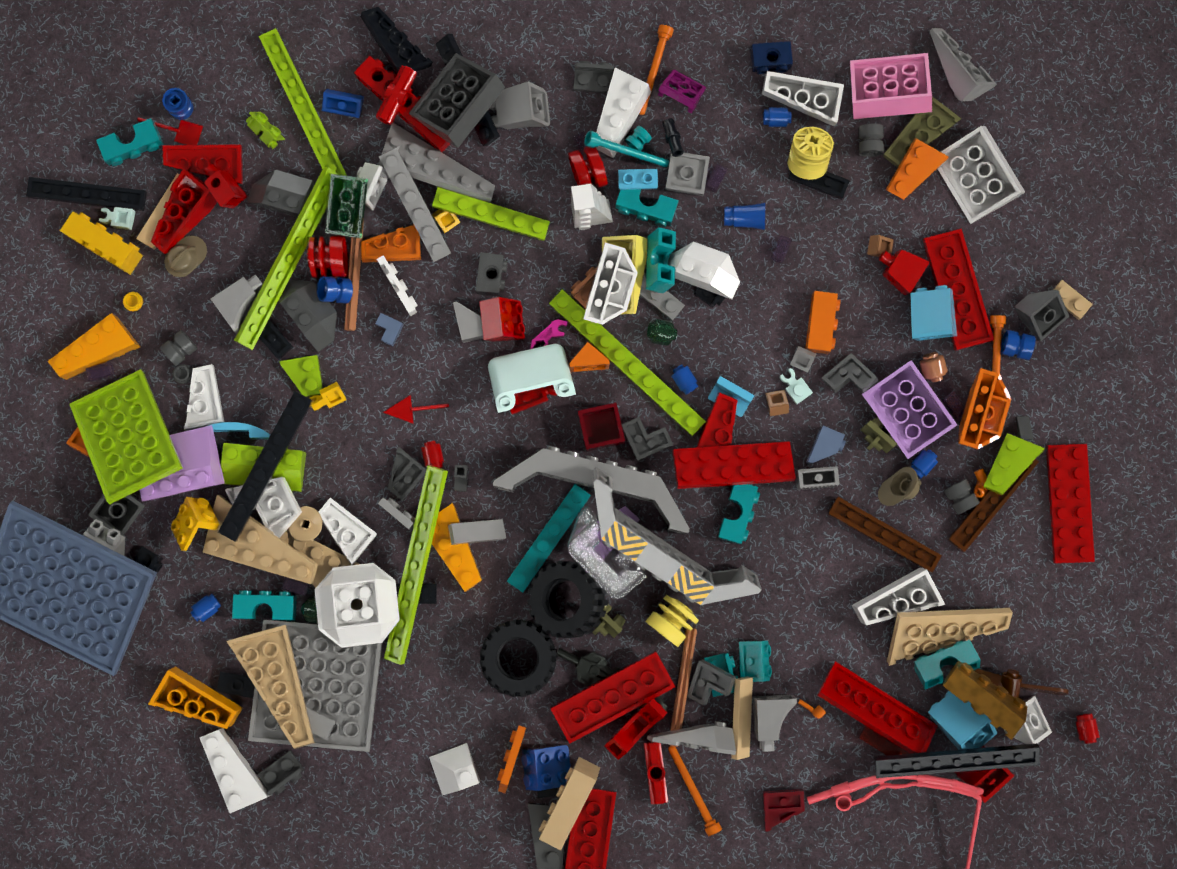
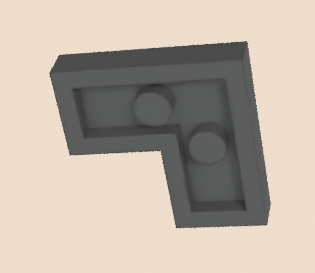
M852 353L822 377L823 382L835 394L850 381L862 393L878 382V378Z
M640 417L622 424V429L637 461L673 446L666 427L647 435Z
M703 659L699 660L687 697L702 705H706L712 689L728 696L732 691L736 676Z

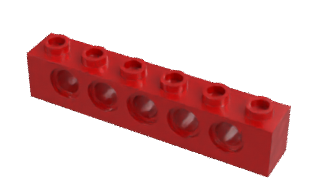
M369 56L357 68L354 74L364 86L383 102L385 91L388 85L393 83L396 74L385 70V65L378 58L374 60ZM377 75L383 76L381 81H374ZM410 88L407 100H410L412 103L408 107H400L397 115L435 149L443 152L450 143L409 114L421 98L412 94L413 90Z

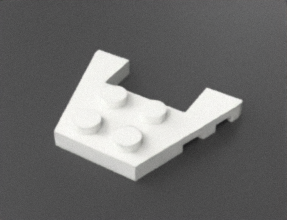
M285 477L271 479L256 506L264 526L279 538L302 513ZM243 485L225 489L232 505Z

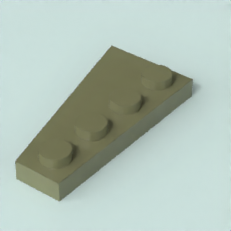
M932 96V112L916 113L884 153L883 157L898 168L914 138L929 145L959 122L961 118Z

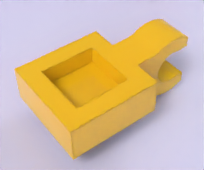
M338 382L319 390L321 395H313L309 398L313 400L311 406L314 411L326 404L328 408H331L347 400Z

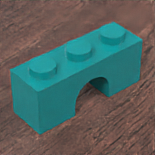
M151 118L133 125L135 138L131 143L122 144L120 138L115 133L96 140L103 159L109 166L120 165L125 159L138 158L141 156V153L156 151L160 148L159 146L163 145L157 126Z
M641 189L620 190L615 206L619 213L637 215L636 218L642 221H648V219L655 221V224L660 227L671 226L679 200L660 195L655 205L645 206L639 199Z
M658 227L647 236L646 289L665 293L675 285V267L668 265V259L670 254L676 249V232Z
M750 484L732 486L728 500L740 506L741 514L737 520L722 519L717 538L739 545L742 544V541L746 542L749 533L746 527L748 522H752L754 511L751 510L753 504H757L760 492H757V486Z
M239 591V595L233 594L232 619H256L257 608L265 603L272 609V620H296L297 596H291V592H279V596L271 595V591H259V595H251V591Z
M969 639L967 641H958L947 649L941 648L932 655L919 657L914 661V669L926 690L943 683V673L941 671L943 666H955L960 661L961 663L969 664L976 670L980 668L981 659Z

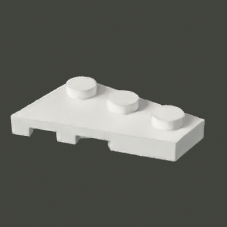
M384 255L378 258V263L409 315L412 316L417 313L415 307L418 305L412 296H407L405 291L408 288L402 279H397L395 274L398 272L393 263L388 264Z
M214 365L193 368L184 430L224 422Z
M331 498L318 511L322 522L349 563L353 565L374 540L377 533Z

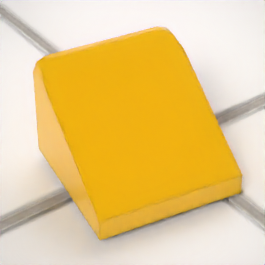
M439 209L432 214L444 233L460 223L455 214Z

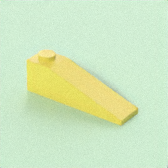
M638 235L602 237V251L605 242L625 248L638 272L627 311L622 314H636L647 260L648 238Z

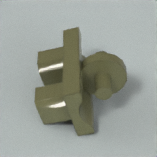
M878 417L866 423L860 431L866 435L864 439L870 443L866 447L868 450L874 447L878 451L882 449L885 453H888L897 443L889 432L885 433L881 430L883 423Z
M608 604L603 609L606 611L605 616L599 618L601 623L598 627H595L596 629L592 633L596 635L600 632L604 637L609 633L615 638L623 630L622 626L626 620L619 614L611 619L607 615L612 609Z

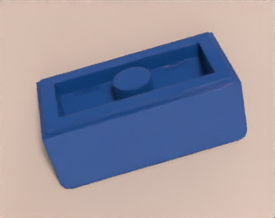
M326 89L323 93L322 111L360 118L364 96Z

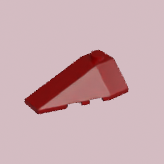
M186 169L181 171L171 186L170 191L172 192L169 201L165 202L164 208L166 209L162 219L158 221L151 243L164 254L168 253L171 248L208 215L217 203L204 182Z

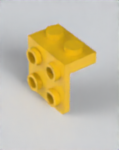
M186 497L183 504L179 507L175 520L172 521L171 530L181 551H187L198 528L217 530L220 524L208 500Z

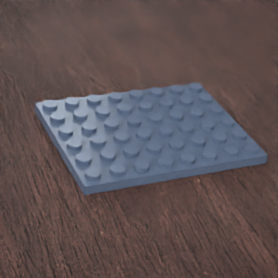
M15 501L10 502L0 527V619L112 676L116 675L157 572Z

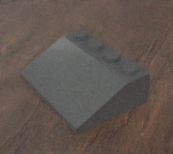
M456 53L409 114L442 139L459 148L504 90L505 86L495 73Z

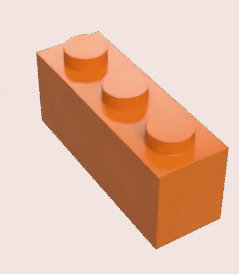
M814 291L812 293L805 349L822 354H829L831 349L834 350L836 338H833V330H837L838 319H835V314L840 308V300L837 299L838 294Z

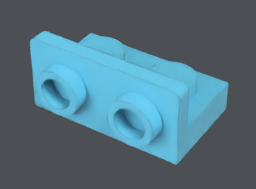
M657 169L618 170L619 189H657Z

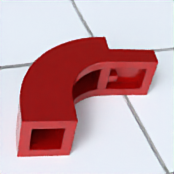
M653 698L645 703L610 738L604 747L619 760L667 712Z

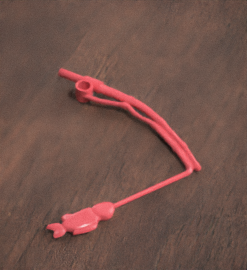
M927 774L876 778L874 775L852 782L840 783L832 786L829 790L808 796L807 800L810 805L834 797L836 798V807L840 811H848L851 806L866 801L880 790L886 788L901 789L911 786L945 790L973 797L977 800L965 868L970 869L982 804L980 795L984 793V790L956 779H947ZM895 779L917 780L906 784L884 783L885 781ZM880 784L862 798L852 801L849 793Z

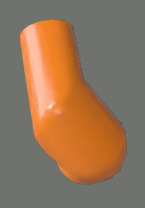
M983 468L974 472L978 480L974 488L977 498L984 497L988 489L983 488L987 479Z

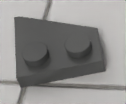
M400 447L396 451V458L387 489L404 501L426 474V469Z

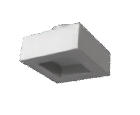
M798 346L790 365L808 372L816 353Z

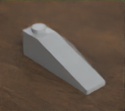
M932 28L930 30L948 83L958 100L972 101L997 85L983 67L977 68L970 62L972 57L969 54L958 50L959 44L942 28Z
M715 721V724H703L647 736V740L675 746L683 745L693 749L701 747L711 752L736 755L733 728L727 727L725 722Z

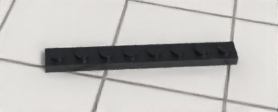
M294 391L218 533L234 542L238 541L313 400Z
M1036 743L874 756L876 778L1038 766L1040 765V747Z

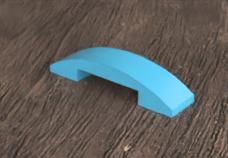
M222 422L211 424L213 432H249V438L252 440L269 439L271 435L258 427L245 423Z

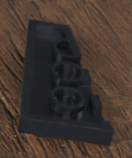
M379 7L361 13V19L396 74L401 65L408 66L416 72L432 66L433 62L429 58L426 59L421 54V50L407 40L408 36L404 32H400L395 27V23Z

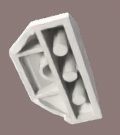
M605 242L589 294L584 320L603 325L627 311L638 272L625 248Z
M692 242L669 256L668 265L675 267V279L733 299L740 281L729 254Z

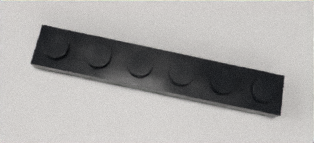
M446 34L436 43L445 66L456 53L462 56L453 34ZM487 110L474 127L482 146H488L500 137Z
M29 177L26 193L28 198L113 208L120 207L144 211L147 195L145 190Z

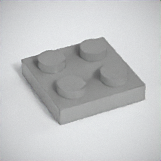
M683 153L681 156L674 157L671 154L665 190L704 196L710 157Z
M382 498L378 504L406 528L413 531L415 517L406 510L401 512L399 510L401 506L391 498L388 500Z

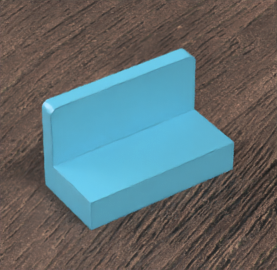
M720 376L708 399L715 402L718 392L737 399L736 415L742 417L755 395Z

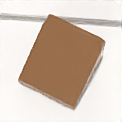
M881 235L870 236L867 254L880 257L885 250L891 254L893 239Z
M785 390L765 393L770 416L789 413V403Z

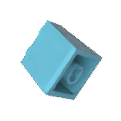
M947 285L936 286L935 290L928 291L927 288L915 289L916 292L910 293L912 339L921 341L957 336L953 290L951 288H947Z
M950 691L946 693L945 698L940 702L934 703L930 711H928L934 723L938 725L958 750L981 748L997 734L995 727L990 724L992 721L987 715H979L971 707L969 701L964 703Z

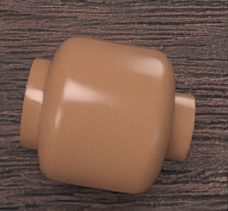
M937 352L923 355L919 365L924 379L931 380V382L943 380L942 376L948 372L943 355Z

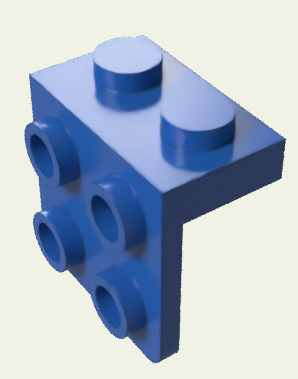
M567 745L541 749H522L521 761L524 767L523 781L526 790L541 791L558 788L561 785L565 786L567 782L565 776L570 768L569 748Z

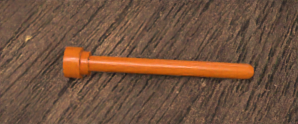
M659 25L657 31L659 41L646 82L649 84L651 92L666 41L672 38L674 31L672 27L667 25ZM650 95L639 113L640 115L645 114Z
M992 315L990 316V324L994 328L992 372L1000 374L1001 333L1004 325H1006V316Z
M669 746L668 751L705 821V832L708 837L722 830L721 825L715 819H712L676 747Z

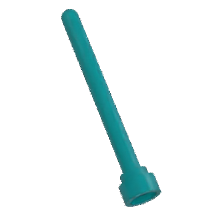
M588 131L585 136V146L591 148L601 146L663 167L669 166L670 162L667 159L602 139L596 132Z

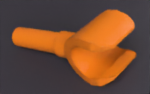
M801 699L798 702L817 719L822 718L826 714L820 705L814 709Z

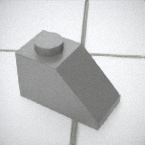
M453 302L462 342L466 343L483 339L480 315L458 302Z

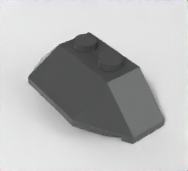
M274 170L252 184L247 203L298 218L315 184L313 180ZM324 212V214H323V216H322V218H321L319 224H322V221H323L325 212Z
M289 279L278 301L319 353L335 339L337 312L329 302L319 301L317 285L313 281Z

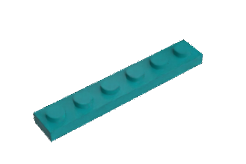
M576 484L572 487L508 578V583L522 593L525 591L591 495Z

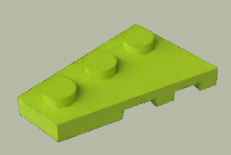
M1007 433L983 488L1003 495L1045 448Z

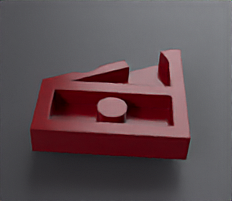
M803 789L763 791L764 827L766 832L772 830L771 828L777 824L784 823L790 820L792 816H797L805 811Z

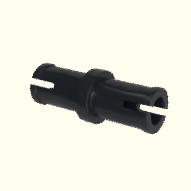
M669 118L662 122L666 133L665 140L670 146L672 156L678 157L684 153L680 142L681 136L677 132L674 120Z

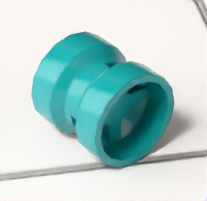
M637 126L634 129V133L629 135L625 142L630 148L641 151L643 145L649 143L652 137L643 127Z

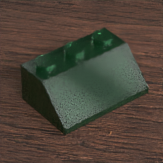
M331 174L325 233L362 238L367 178Z

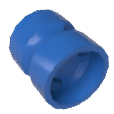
M171 88L164 93L162 102L172 117L178 120L190 117L193 112V103L183 90Z
M320 277L317 283V297L319 301L333 302L335 300L336 303L344 304L350 302L353 294V285L349 278Z
M1006 330L1002 339L1001 355L1013 357L1016 354L1017 358L1030 360L1035 347V336L1025 333L1020 336L1016 331Z

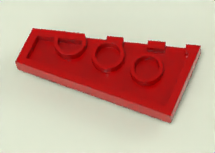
M718 392L697 447L728 446L732 444L737 399Z

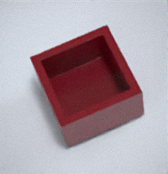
M617 402L578 411L586 452L625 443Z

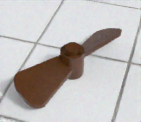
M981 669L973 670L979 675L987 676L996 686L1004 687L1008 694L1014 698H1019L1020 689L1054 695H1067L1069 690L1063 688L1022 684L1023 677L1018 671L1008 669L1002 675Z

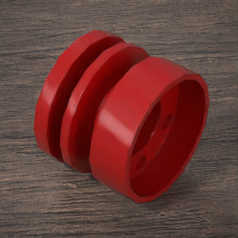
M344 235L331 236L329 245H326L323 236H320L319 244L316 237L309 238L307 260L312 278H318L320 272L321 276H327L328 269H331L333 277H347L348 254Z

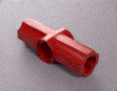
M401 65L393 83H390L385 91L384 101L379 108L376 119L387 125H392L400 107H403L408 99L409 89L417 76L416 71L408 66Z
M652 741L643 743L651 804L667 803L668 796L661 743ZM654 767L661 769V775L657 778L650 775V771Z

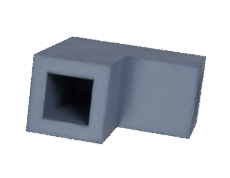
M380 313L375 324L385 329L381 341L394 346L404 325Z

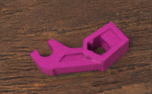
M559 319L551 321L552 323L532 339L530 349H533L536 343L544 342V346L549 345L548 341L551 338L564 337L565 333L560 332L558 328L560 326L567 327L568 322Z

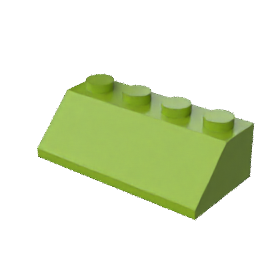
M223 443L221 468L225 484L244 485L264 447ZM287 449L271 479L285 477L291 491L302 492L306 452Z

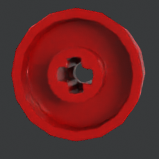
M584 147L585 160L578 150L568 153L569 163L577 186L592 184L590 178H592L594 185L598 188L608 185L604 164L596 147Z

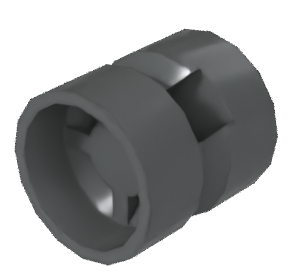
M865 124L858 127V138L861 140L859 143L860 156L875 157L884 154V144L881 140L884 137L883 125Z
M181 329L172 336V341L167 340L160 346L161 351L175 366H178L185 360V355L190 356L198 349Z
M963 479L944 490L946 497L954 501L952 507L957 515L980 503L975 493L969 492L971 488L967 479Z

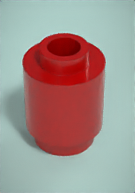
M436 441L424 443L425 447H422L421 451L425 466L443 468L444 458L441 445L436 444Z
M1088 713L1076 716L1077 721L1075 723L1079 740L1084 741V744L1097 742L1096 738H1099L1100 735L1096 718H1093V714Z

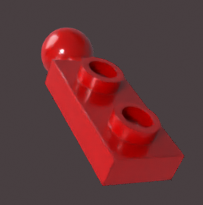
M550 385L515 393V405L510 409L511 414L514 415L547 402L548 394L552 396L557 395L554 386Z

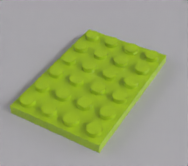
M141 369L69 404L103 494L109 504L183 469L146 376Z

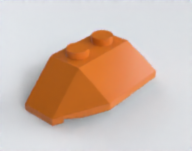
M982 368L979 369L970 388L960 422L958 444L979 449L1001 437L1011 397L999 373Z

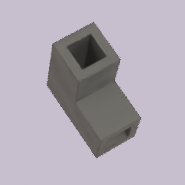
M455 465L454 491L467 492L469 471L467 465Z

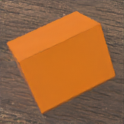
M587 342L569 363L570 372L609 369L610 362L608 358Z

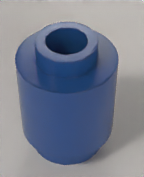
M769 107L763 111V125H768V127H787V124L791 123V112H788V108Z
M680 365L673 370L674 374L671 377L685 395L699 387L697 385L698 381L688 366Z
M929 449L927 451L922 450L911 463V468L916 471L919 479L923 476L926 477L938 463L936 460L937 455Z
M210 594L209 596H204L191 606L192 611L190 613L197 622L199 620L204 622L218 612V608L222 605L213 594Z

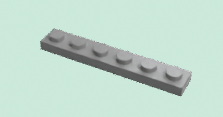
M397 147L380 155L379 159L433 262L451 254Z

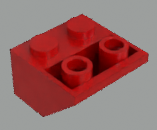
M496 297L479 301L483 340L496 342L525 339V326L522 318L523 308L520 300Z
M1008 768L954 772L963 783L980 787L984 790V793L980 795L983 803H986L1014 777Z

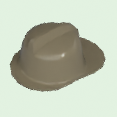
M192 235L182 238L165 256L164 263L167 271L175 277L189 275L206 257L207 246L201 238Z
M903 467L885 480L878 491L879 501L883 505L893 506L902 500L914 498L922 484L918 479L916 471L911 467Z

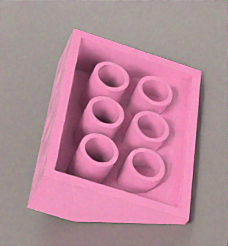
M928 53L850 61L854 119L932 112Z

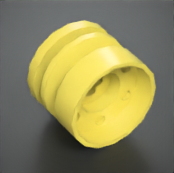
M804 127L794 134L787 162L789 170L794 175L812 180L820 178L826 173L834 145L829 133L817 127Z
M666 595L663 599L670 604L668 608L659 603V607L664 613L660 615L653 611L645 622L675 646L679 647L686 638L681 628L684 627L691 631L693 628L686 623L688 619L694 624H697L699 620L686 605L678 599Z

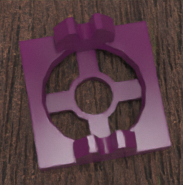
M672 70L660 85L658 96L663 97L666 94L689 107L687 112L692 114L706 87L682 73ZM672 84L676 86L677 90L671 88L669 85ZM683 93H688L694 97L690 98L684 95Z

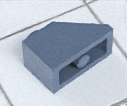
M826 426L820 427L806 464H813L837 454L838 451L841 452L846 443L843 440L845 435Z

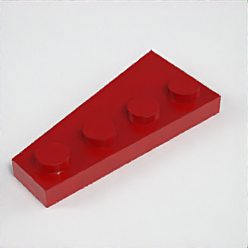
M241 144L162 145L164 166L181 170L186 169L189 172L206 175L204 169L210 164H214L217 170L227 171L237 183L243 184Z

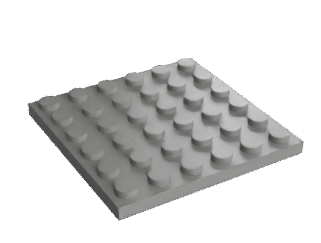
M263 620L262 631L282 625L287 626L306 708L336 721L328 740L313 734L315 743L306 746L370 752L382 643L341 648L318 630L317 624ZM255 688L248 741L291 745L279 723Z

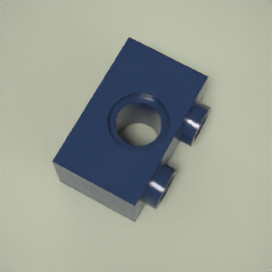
M791 41L752 44L751 46L752 72H757V74H766L767 71L785 73L791 69L793 64ZM774 56L776 61L770 62L767 57Z

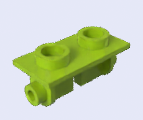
M249 112L251 116L246 119L247 126L256 135H259L261 131L263 132L259 138L268 148L274 149L278 145L276 141L285 140L281 135V131L267 121L268 117L262 112Z

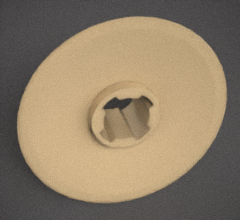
M303 506L300 507L302 513L288 529L296 540L308 542L315 539L321 532L322 518L316 509ZM305 521L310 522L308 528H304Z

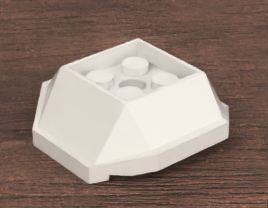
M374 563L334 567L314 589L318 630L341 648L383 643L400 621L396 580ZM355 599H360L363 603L362 608L359 610L352 609L351 604Z

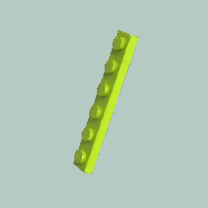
M437 187L432 204L434 208L542 241L545 240L550 221L440 187Z

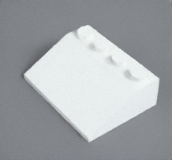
M986 126L978 127L941 151V153L949 158L937 169L970 224L1025 193Z

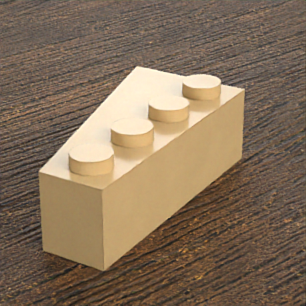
M578 757L574 767H570L565 776V779H567L565 786L561 785L556 794L559 797L556 804L552 802L547 812L550 815L548 820H543L538 830L541 832L539 840L559 850L562 849L597 780L600 767Z

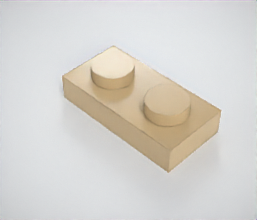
M1063 280L1053 289L1060 292L1067 311L1078 320L1093 305Z

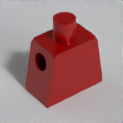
M210 164L204 169V172L209 177L205 180L204 184L221 207L235 208L248 197L227 171L217 170L214 164Z
M902 249L896 251L894 255L885 250L879 257V261L887 265L882 275L904 295L912 292L930 263Z

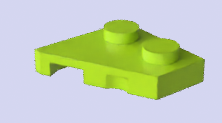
M318 355L280 361V365L302 395L306 397L321 395L319 390L323 389Z

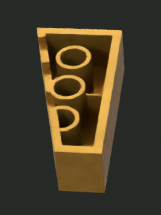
M958 661L945 678L943 686L964 703L969 701L971 707L979 715H987L992 721L990 724L995 728L1002 727L1008 732L1006 736L1012 740L1026 722L1028 708L1026 703L1022 699L1014 698L1008 694L1004 687L993 684L987 676L979 675L973 671L974 669L969 664Z

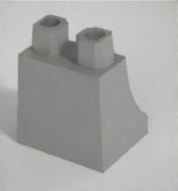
M529 81L504 89L490 107L491 110L497 111V115L491 116L496 128L508 130L525 127H546L550 125L547 93L543 88Z
M256 275L248 280L242 277L211 298V301L236 335L263 285Z
M95 519L83 536L124 556L125 537L120 535V531L115 528L109 529L103 526V522Z
M794 695L753 696L754 735L759 741V748L762 749V752L775 751L774 740H779L782 723L789 711L797 704V698Z

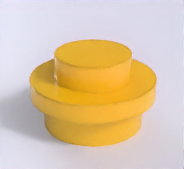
M129 292L123 298V305L129 311H138L143 305V298L137 292Z

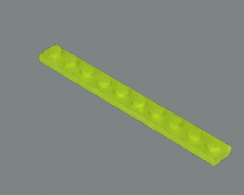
M275 28L260 35L259 38L322 169L324 166L329 167L342 176L334 193L340 207L343 208L358 201L359 199L277 29Z
M324 166L234 341L248 349H254L309 243V238L312 237L342 179V176L329 167Z
M563 289L549 303L554 310L691 436L706 422L601 324L584 320L585 310Z
M427 466L397 598L400 621L389 633L384 659L399 665L405 663L448 474L447 470L434 466Z

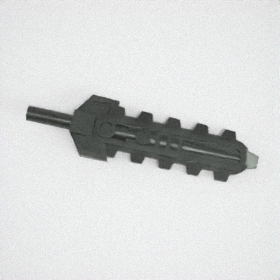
M560 647L556 653L559 657L576 665L578 681L587 686H591L621 670L616 666L613 669L607 667L606 658L594 651L581 658ZM662 696L654 698L666 711L668 706L664 703Z

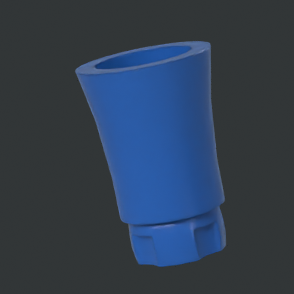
M765 203L734 206V208L725 207L724 226L734 225V227L765 230Z

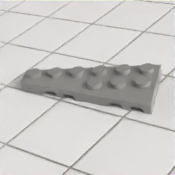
M392 123L382 154L397 147L412 178L488 203L491 202L495 189L494 184L397 124ZM379 161V164H378V165H380V166H382V167L384 168L382 162Z

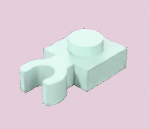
M114 207V212L107 208L101 209L103 213L107 214V217L105 219L99 218L100 222L106 225L111 223L110 226L113 228L132 230L136 211L120 207Z
M790 368L788 372L791 377L786 379L782 374L780 375V380L789 385L785 390L797 405L813 392L802 377L798 380L795 379V372Z

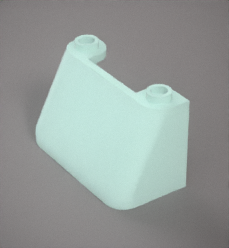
M551 344L495 357L489 361L488 371L498 413L508 411L514 407L515 393L553 385L558 396L568 397L576 395L566 353L559 344Z

